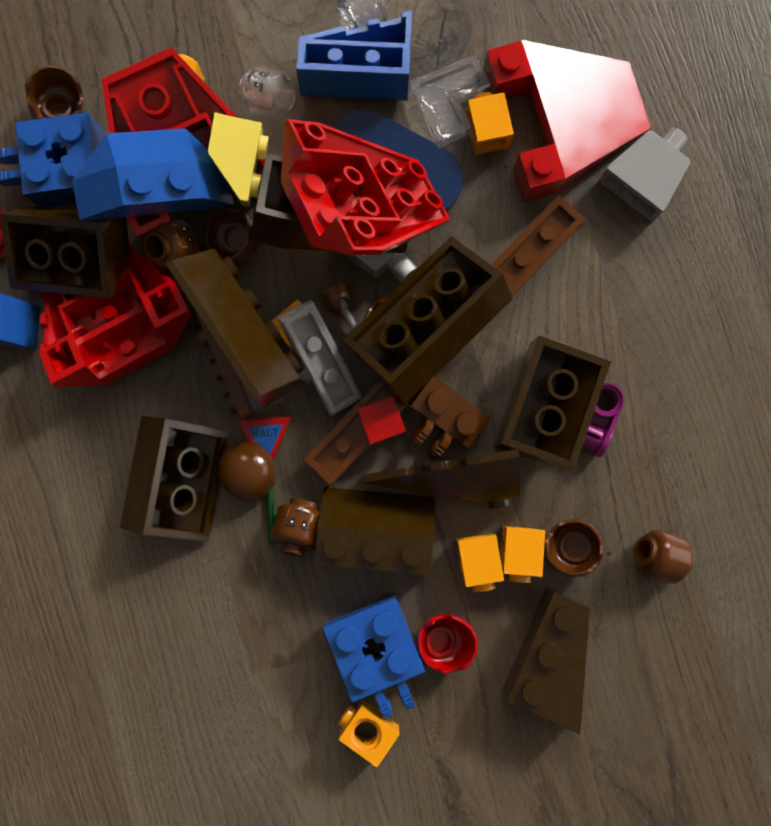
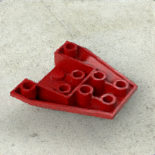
M288 119L284 124L281 184L312 247L347 255H380L442 226L450 220L441 197L435 192L427 177V172L419 160L322 123Z

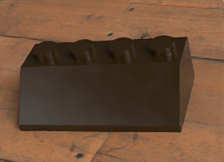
M451 236L343 339V342L385 387L406 404L513 298L504 275Z
M211 249L173 259L166 263L256 402L266 408L303 384L298 376L303 371L302 366L292 351L284 355L276 343L282 339V336L271 319L263 323L256 310L262 306L250 287L242 291L235 279L241 276L229 256L221 259L217 251Z

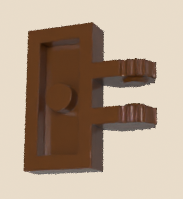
M435 376L408 403L409 406L424 416L409 438L412 445L415 447L420 446L433 430L434 424L442 429L427 451V456L433 460L438 459L450 445L452 438L463 446L470 448L490 420L487 415Z

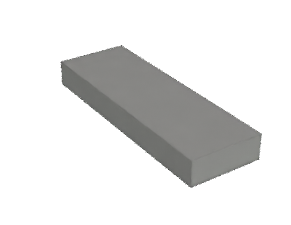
M311 299L277 318L330 416L335 415L363 398L318 309Z

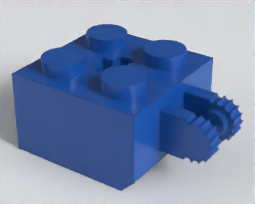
M89 112L15 122L17 146L0 149V163L7 165L20 164V169L0 172L1 186L22 185L23 195L39 207L75 204L72 180L104 138L102 128Z
M395 593L325 622L323 630L352 702L374 693L384 719L393 716V709L384 689L397 684L403 705L406 706L407 710L415 707L406 680L424 673L425 669ZM374 638L376 643L383 642L385 647H380V653L374 654L372 651H366L368 639Z

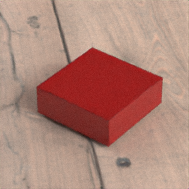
M393 396L357 409L370 445L406 432Z

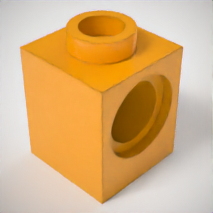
M483 92L468 100L465 117L474 155L508 149L514 132L504 92L498 94Z
M502 526L500 560L503 574H509L508 581L531 583L532 576L542 577L545 530Z
M490 533L455 539L462 582L465 587L472 586L473 592H483L495 589V582L504 581L496 534Z
M364 699L360 700L356 708L350 704L338 721V725L342 727L338 740L375 767L379 766L400 735L399 724L390 718L384 719L382 713ZM362 722H370L376 727L377 732L372 737L364 738L356 732L355 728Z

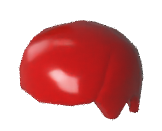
M440 614L430 617L420 626L416 635V649L423 664L436 672L447 674L459 670L464 671L469 668L478 654V638L472 626L461 617L452 614Z

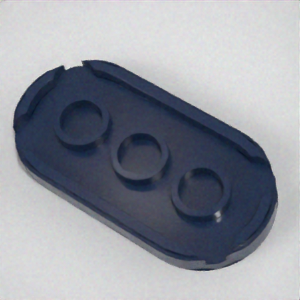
M371 110L349 112L338 119L332 128L419 160L420 164L425 168L427 177L435 192L441 197L446 212L457 202L462 189L463 173L458 160L445 148L386 116Z

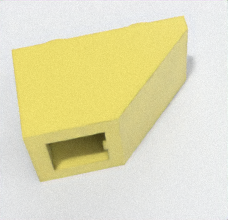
M214 113L208 154L241 205L250 207L251 197H258L262 175L256 174L258 159L265 160L269 136L263 135L261 122Z

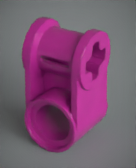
M604 383L602 391L610 396L611 405L607 411L599 409L596 405L587 432L591 436L586 435L582 446L594 451V456L599 458L603 456L608 448L615 424L625 401L621 389L611 383Z

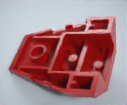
M129 243V254L113 297L101 298L40 291V294L44 297V313L40 314V325L44 327V344H40V357L49 381L55 388L108 385L173 350L192 314L177 284Z

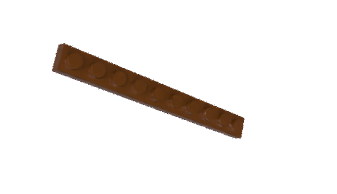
M560 195L491 264V266L504 275L512 297L586 220ZM447 364L434 376L436 377L447 366ZM378 381L304 460L329 485H332L370 446L357 409L393 396L398 411L401 413L408 406L409 401L404 404Z

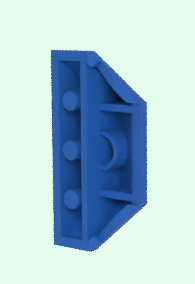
M187 129L108 133L72 180L79 222L234 206L231 188L210 159L208 149Z

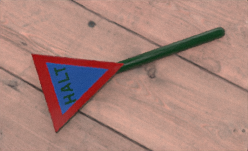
M293 416L237 421L248 440L260 443L275 460ZM272 488L266 495L268 539L270 544H275L271 538V531L275 520Z

